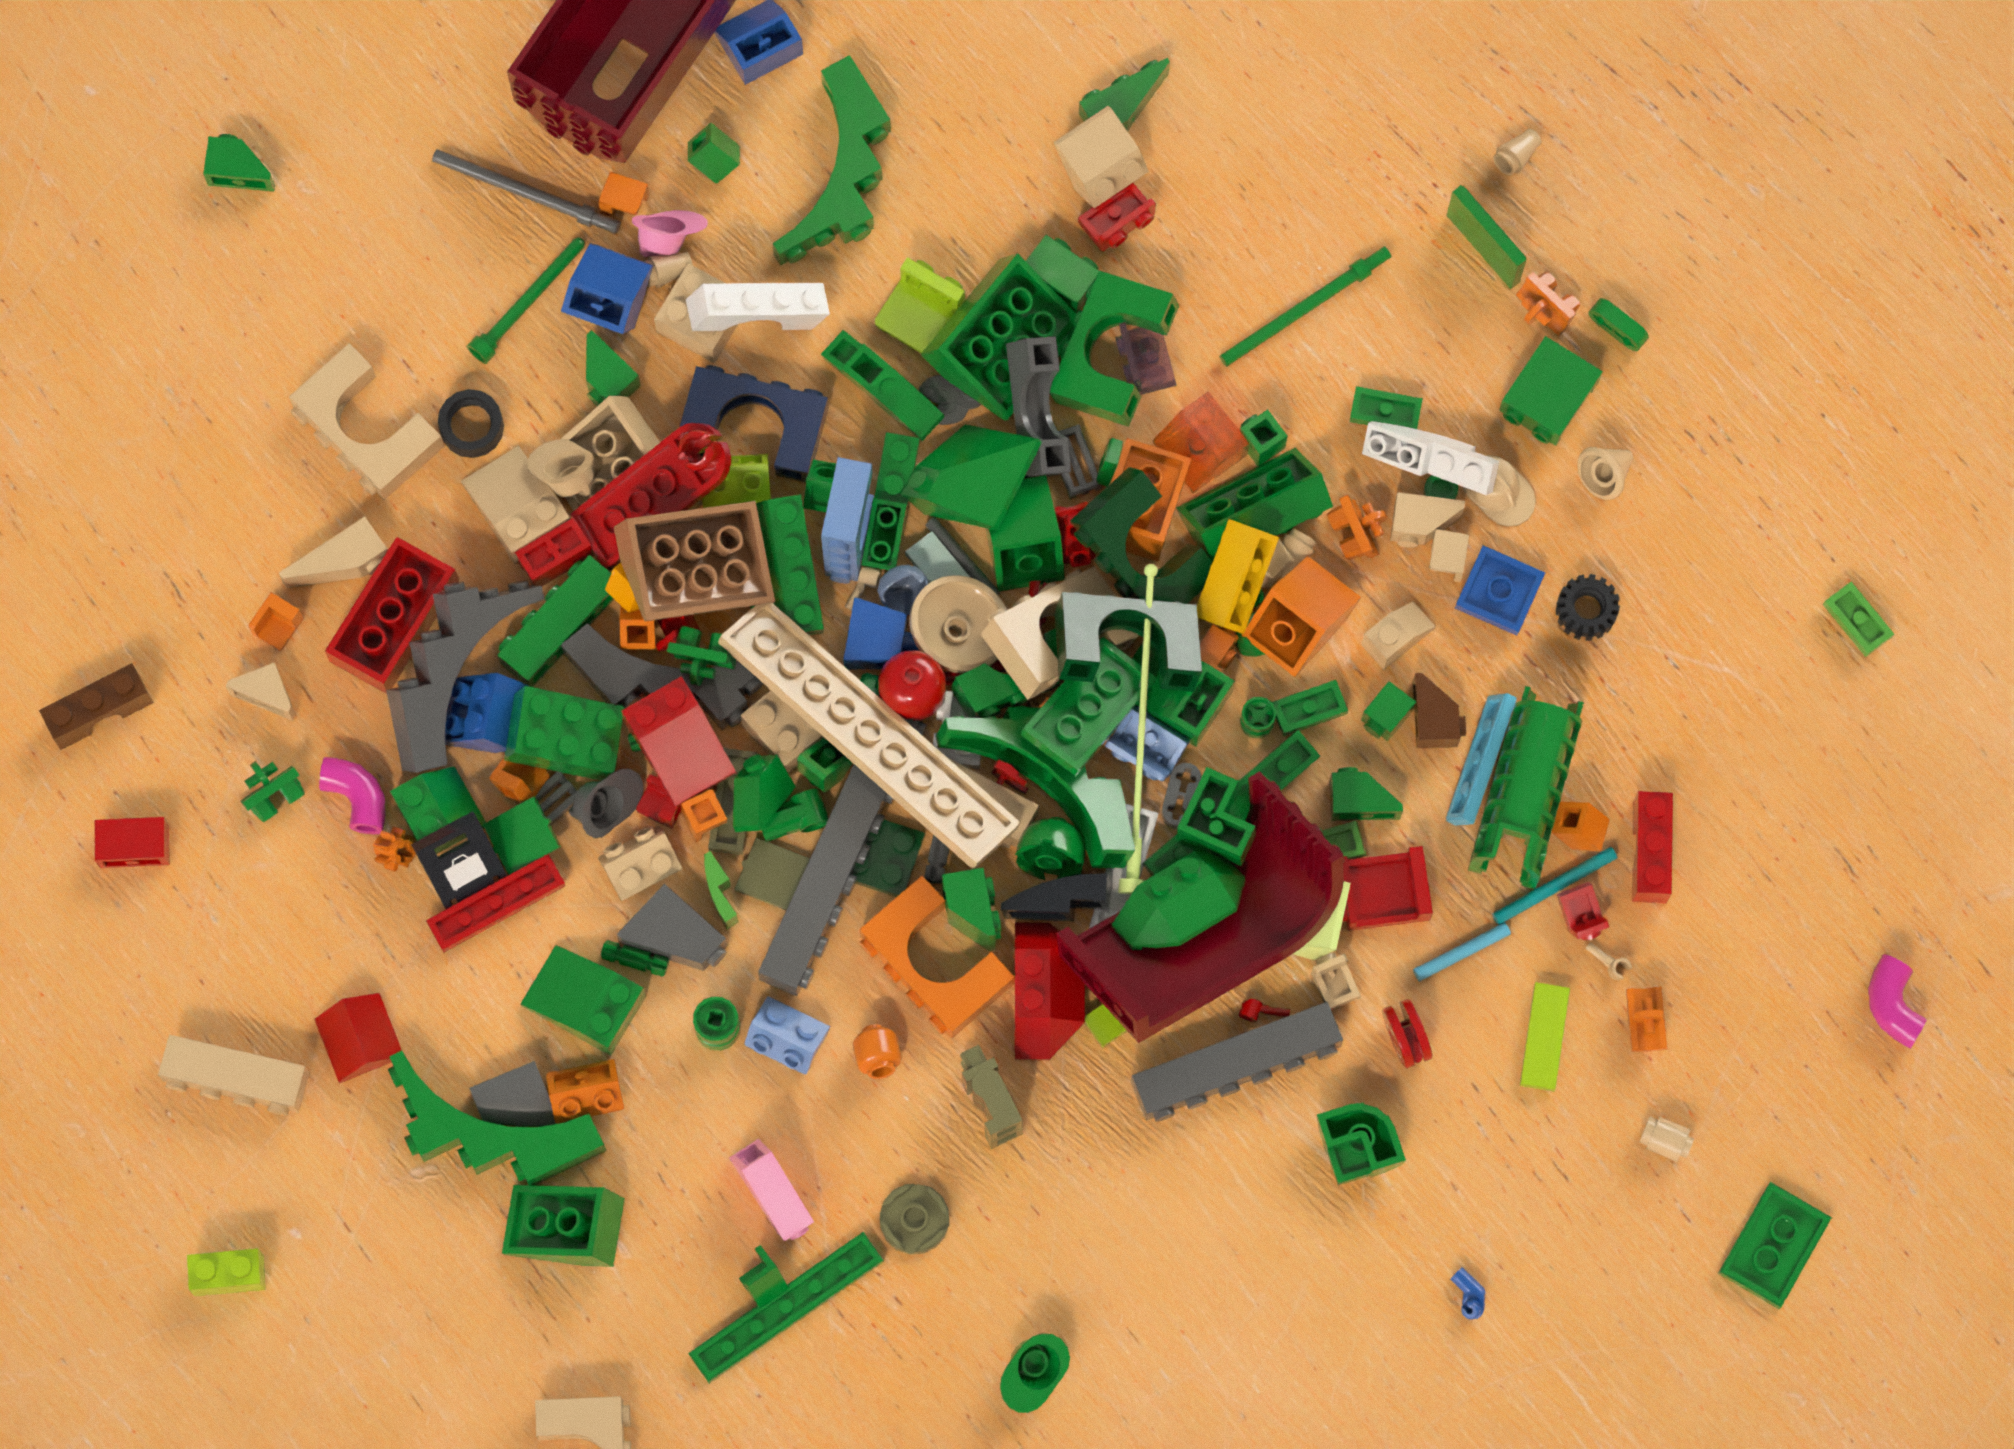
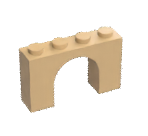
M349 343L289 396L293 406L291 413L303 426L309 423L316 430L313 435L323 447L328 449L332 446L339 454L336 458L348 472L354 469L362 477L359 482L372 496L377 492L385 500L444 447L441 435L419 413L390 438L376 444L355 442L340 429V418L344 407L376 377L372 365Z
M1095 566L1084 572L1080 569L1075 570L1064 579V582L1058 585L1052 582L1042 588L1038 595L1032 598L1030 595H1026L1019 599L1013 605V608L1007 611L1004 608H1000L987 618L989 623L982 631L981 636L1027 700L1052 688L1059 680L1058 660L1041 635L1039 621L1044 617L1055 616V610L1062 592H1080L1082 594L1112 595L1117 597ZM1110 630L1099 635V640L1104 637L1123 651L1131 646L1138 637V634L1127 630Z
M621 1396L535 1400L536 1437L538 1440L584 1439L596 1444L601 1449H631V1441H625L624 1427L631 1426L630 1405H624Z

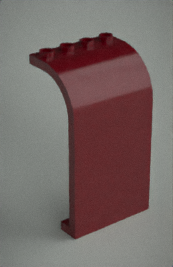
M1260 771L1249 777L1250 806L1245 820L1255 825L1256 837L1242 866L1232 863L1246 879L1236 912L1181 946L1143 947L1142 950H1132L1112 929V923L1120 911L1077 936L1069 927L1057 933L1059 956L1138 1043L1297 952L1323 928L1340 900L1344 880L1343 863L1345 862L1342 851L1337 845H1331L1323 837L1320 828L1315 823L1311 824L1303 816L1298 805L1295 802H1289L1282 794L1279 786L1274 781H1269Z

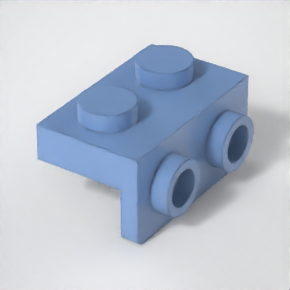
M1137 706L1122 721L1113 736L1105 744L1108 749L1112 750L1111 753L1115 758L1123 762H1131L1136 765L1139 724V707ZM1147 712L1143 775L1152 780L1164 781L1171 775L1191 740Z
M768 996L752 1020L744 1044L757 1053L776 1060L790 1069L807 1074L815 1054L828 1034L830 1026Z

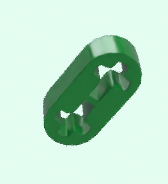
M1600 298L1588 311L1590 318L1599 327L1632 351H1639L1649 339L1647 331L1640 324L1604 298Z

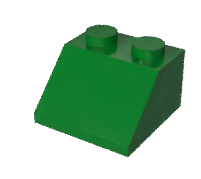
M455 766L420 774L390 791L417 841L472 811L482 828H484L483 824L486 823ZM463 833L434 850L438 854L467 837Z

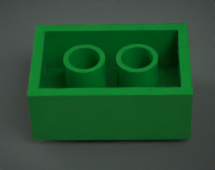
M524 686L514 694L504 761L602 781L608 775L615 772L623 720L621 711L624 707Z

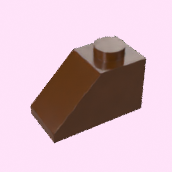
M1415 673L1413 679V699L1416 701L1414 707L1416 749L1458 747L1461 737L1466 736L1465 716H1459V705L1423 673Z

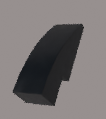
M1107 873L1081 874L1058 878L1033 886L1001 903V911L1006 919L1074 922L1075 908L1110 910L1112 882Z

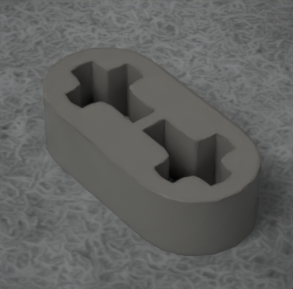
M1191 763L1177 765L1173 769L1162 806V819L1168 827L1173 829L1178 828L1183 815L1179 817V820L1172 819V812L1167 810L1174 809L1177 799L1184 800L1182 811L1185 813L1201 780L1200 770ZM1184 772L1191 773L1190 778L1195 783L1188 784L1186 793L1180 792L1181 780L1176 779V777H1182Z

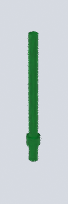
M1384 246L1366 259L1360 258L1349 265L1350 269L1221 354L1219 357L1226 367L1355 281L1361 282L1372 275L1371 271L1392 257L1389 250Z

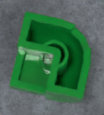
M1356 1103L1317 1114V1123L1326 1155H1328L1338 1186L1364 1177H1374L1383 1174L1406 1162L1394 1124L1390 1117L1378 1108L1364 1103Z

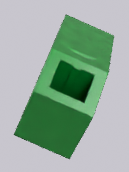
M1165 58L1159 62L1158 60L1150 61L1139 72L1131 76L1122 75L1118 77L1108 88L1102 91L1095 89L1083 96L1082 101L1079 102V115L1082 121H1086L1109 106L1128 132L1168 76L1169 59Z

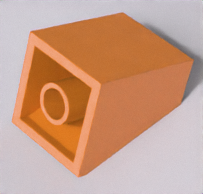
M1307 556L1270 589L1246 627L1244 634L1241 636L1247 637L1256 648L1292 676L1296 677L1346 622L1361 597Z

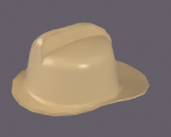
M553 440L537 447L530 454L527 461L528 470L532 475L547 483L558 496L567 497L577 493L588 496L590 494L588 486L593 480V468L591 465L593 454L569 440Z
M1486 455L1499 460L1493 492L1484 495L1463 487L1464 492L1495 523L1507 527L1522 524L1529 519L1534 511L1536 502L1534 490L1528 481L1509 462L1498 456Z

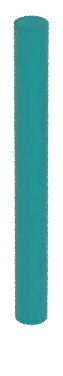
M1609 847L1493 912L1492 916L1498 925L1506 922L1618 858L1616 852L1612 847Z

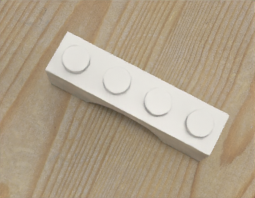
M823 283L702 284L686 299L692 331H723L734 325L756 320L777 321L781 323L782 330H812L830 314Z

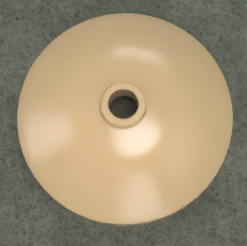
M955 575L941 577L926 585L914 600L910 612V630L913 640L921 652L931 655L939 662L942 669L964 674L984 663L991 666L998 660L981 636V633L989 623L987 618L993 612L1000 608H1004L1006 611L1007 609L1000 597L990 587L976 579ZM949 630H955L959 637H953Z

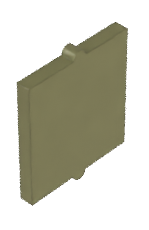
M756 838L747 860L742 861L743 870L736 884L735 891L787 910L810 858Z

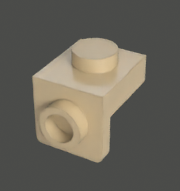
M1330 953L1316 960L1317 965L1313 967L1311 972L1323 1002L1328 1001L1331 1010L1360 999L1361 996L1347 966L1348 959L1345 954L1336 957L1335 953Z

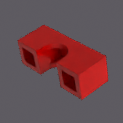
M1638 791L1633 801V835H1636V854L1632 868V902L1667 903L1672 895L1673 793Z

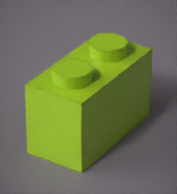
M258 1248L187 1255L189 1291L194 1296L266 1290L264 1255Z

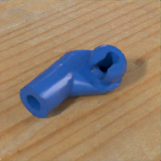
M1461 1267L1450 1280L1463 1292L1462 1315L1470 1320L1478 1319L1485 1310V1289Z

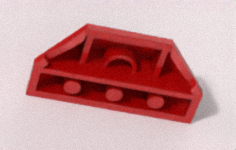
M1015 922V1060H1050L1085 1024V984L1059 956L1057 933L1059 931L1051 923Z

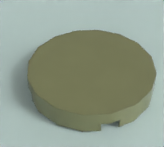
M905 1184L893 1190L884 1200L880 1212V1229L886 1241L897 1251L909 1255L924 1254L936 1248L945 1238L949 1227V1209L943 1197L933 1188L920 1184Z

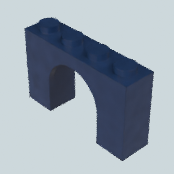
M707 365L705 368L696 366L679 427L688 423H704L718 430L721 421L731 410L746 404L765 406L780 418L784 426L774 464L775 475L806 483L812 461L816 457L829 409L828 397H824L821 392L814 389H804V391L790 389L791 387L788 384L780 381H771V384L761 382L755 376L746 373H739L738 376L727 374L722 368L713 365ZM705 450L700 454L701 457L704 456Z

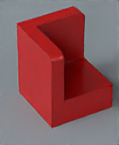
M649 774L646 779L647 788L636 807V811L657 823L673 829L681 814V805L676 807L659 778Z

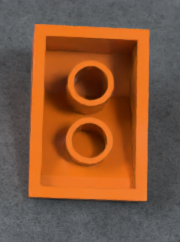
M1129 438L1126 439L1112 482L1128 467L1142 470L1162 495L1131 526L1126 538V552L1159 562L1192 458Z

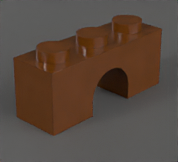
M133 663L40 709L39 712L54 741L62 750L92 735L90 729L99 721L113 715H121L122 718H125L154 702Z

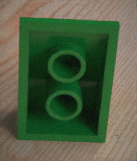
M555 945L520 1005L611 1056L646 998L643 987L622 975Z
M513 1185L502 1254L580 1266L614 1267L625 1198L604 1187Z

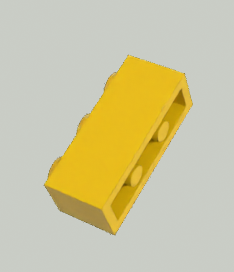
M1229 519L1222 534L1214 561L1210 567L1203 591L1198 599V618L1244 634L1279 537Z

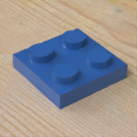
M1483 545L1455 609L1518 636L1545 576V572Z

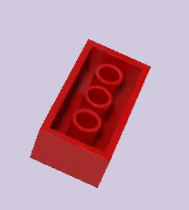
M396 537L327 646L325 653L329 662L387 694L386 690L393 688L412 658L410 642L421 639V633L427 632L437 617L433 594L443 592L444 585L459 582L456 569L403 539Z

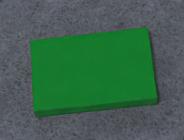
M1460 185L1452 191L1446 216L1506 285L1512 289L1520 283L1527 258L1464 186Z
M1770 1182L1718 1274L1780 1309L1832 1217Z

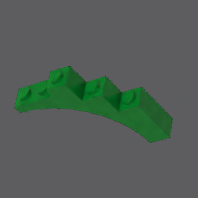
M850 55L821 70L822 85L833 105L839 129V144L835 167L825 191L812 211L793 230L773 243L774 256L780 266L787 262L795 263L806 255V251L817 245L818 247L828 245L835 239L837 234L847 244L852 240L854 242L863 240L874 229L873 215L859 193H868L874 190L882 180V167L868 144L875 145L882 142L888 136V133L891 132V122Z
M1023 705L1008 707L1002 719L994 716L984 718L953 716L945 718L936 734L938 748L964 750L989 757L996 761L1001 760L1009 763L1018 772L1038 784L1059 804L1073 822L1075 828L1081 833L1092 868H1125L1135 852V845L1121 780L1107 779L1105 777L1088 779L1085 766L1075 777L1022 737L1020 734L1023 728L1040 708H1028Z
M403 1051L389 1056L393 1064L392 1067L388 1068L389 1074L396 1088L403 1085L408 1095L407 1098L402 1100L411 1119L416 1116L418 1117L417 1120L406 1124L410 1134L405 1136L404 1139L413 1156L420 1154L424 1162L462 1144L463 1147L457 1151L466 1169L473 1166L478 1175L516 1157L517 1160L511 1162V1165L519 1182L526 1179L528 1185H537L606 1151L590 1114L564 1123L542 1127H508L482 1121L455 1109L433 1093L415 1073Z

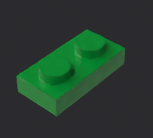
M1356 386L1349 422L1368 425L1369 422L1373 421L1417 429L1423 398Z
M1336 680L1272 702L1276 709V720L1283 737L1293 734L1297 730L1301 731L1348 714L1346 703Z

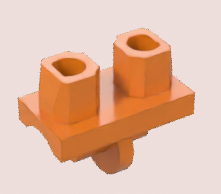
M1532 272L1526 277L1525 283L1516 293V296L1522 301L1521 304L1529 311L1524 317V321L1530 325L1535 320H1538L1544 327L1548 326L1557 336H1560L1565 332L1576 315L1580 302L1573 295L1569 294L1561 299L1554 292L1558 284L1549 272H1544L1539 276Z
M1349 495L1339 498L1341 505L1328 512L1327 517L1336 532L1351 526L1354 535L1339 542L1345 558L1351 560L1365 555L1371 559L1380 555L1369 529L1371 528L1375 537L1383 535L1384 532L1380 524L1388 519L1384 510L1375 512L1372 504L1367 503L1362 506L1365 517H1363L1356 499H1351Z
M1662 987L1626 989L1631 1052L1667 1050Z

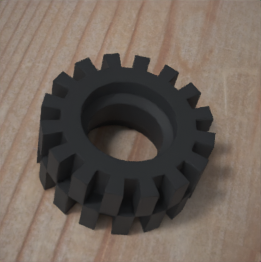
M1584 574L1579 575L1577 580L1574 581L1572 578L1568 581L1566 587L1564 586L1560 592L1555 610L1556 616H1559L1558 623L1560 626H1565L1564 632L1568 635L1570 632L1574 633L1575 639L1580 640L1581 636L1586 637V641H1592L1594 636L1599 639L1603 637L1605 632L1608 633L1617 619L1620 605H1618L1620 599L1618 594H1614V586L1612 584L1607 586L1605 584L1607 580L1603 577L1599 581L1595 579L1596 575L1590 574L1588 578H1584ZM1582 596L1595 598L1601 607L1600 614L1593 619L1580 617L1575 610L1576 600Z

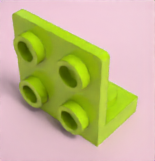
M768 454L731 456V466L727 477L718 487L702 498L703 508L751 501L758 503L771 499Z

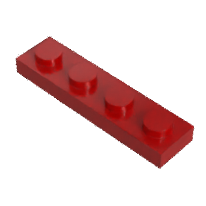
M547 854L429 918L426 922L443 953L564 888L566 885L550 855Z

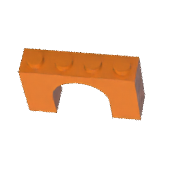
M922 875L859 929L860 937L862 938L859 944L871 958L877 955L885 964L882 968L883 971L895 984L900 981L909 990L905 995L917 1009L923 1006L931 1015L928 1019L929 1022L941 1035L947 1032L951 1038H954L1015 984V976L992 951L964 976L955 981L946 983L933 982L925 979L915 971L908 957L909 945L913 937L945 909L943 897Z

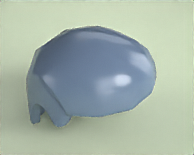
M900 565L889 569L880 578L877 592L881 602L887 608L910 615L914 600L929 582L926 575L916 566Z

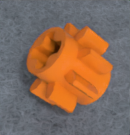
M394 826L391 833L382 830L380 832L381 835L377 837L373 844L376 854L375 862L383 864L385 869L393 872L398 870L399 865L408 868L409 863L412 862L416 854L411 846L415 837L406 834L404 829Z

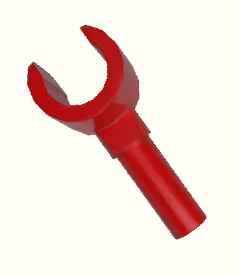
M1248 999L1242 1004L1239 1017L1250 1022H1257L1260 1013L1288 1017L1290 1016V1009L1263 1005L1259 1000Z

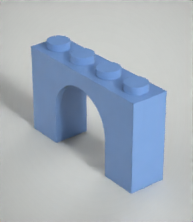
M837 458L821 539L825 576H830L832 581L847 584L850 583V580L858 582L874 495L868 494L873 474L872 463Z

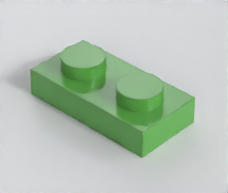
M1852 581L1823 603V606L1865 657L1869 656L1894 636L1892 630Z

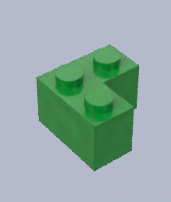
M1206 767L1178 825L1177 831L1179 839L1242 866L1256 837V827L1228 814L1239 793L1238 780Z

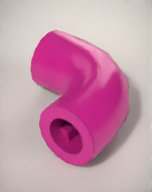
M324 757L320 771V791L339 793L349 799L351 803L350 829L364 834H380L384 830L386 807L385 795L377 779L360 764L339 758Z
M1883 954L1873 971L1868 987L1870 1010L1882 1030L1897 1042L1911 1049L1927 1021L1925 1017L1907 1007L1903 1000V991L1913 970L1902 961Z

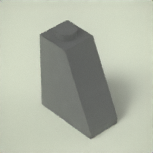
M665 884L617 933L618 940L623 946L627 945L651 952V955L654 956L655 954L667 957L670 961L702 971L709 965L715 967L727 953L725 950L727 947L726 938Z

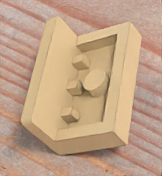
M660 826L642 828L634 834L635 838L624 844L618 842L610 845L603 851L604 854L598 857L621 901L683 869L666 834Z

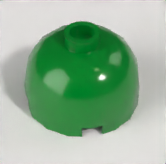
M1060 817L1045 818L1034 821L1023 831L1015 856L1017 855L1016 863L1027 874L1045 880L1044 873L1058 875L1057 879L1080 875L1085 859L1086 846L1081 833L1065 819Z

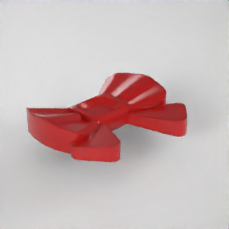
M1001 760L995 763L991 774L998 779L996 781L997 784L1002 786L1005 783L1018 792L1027 793L1029 790L1025 787L1027 781L1019 777V772L1012 765Z

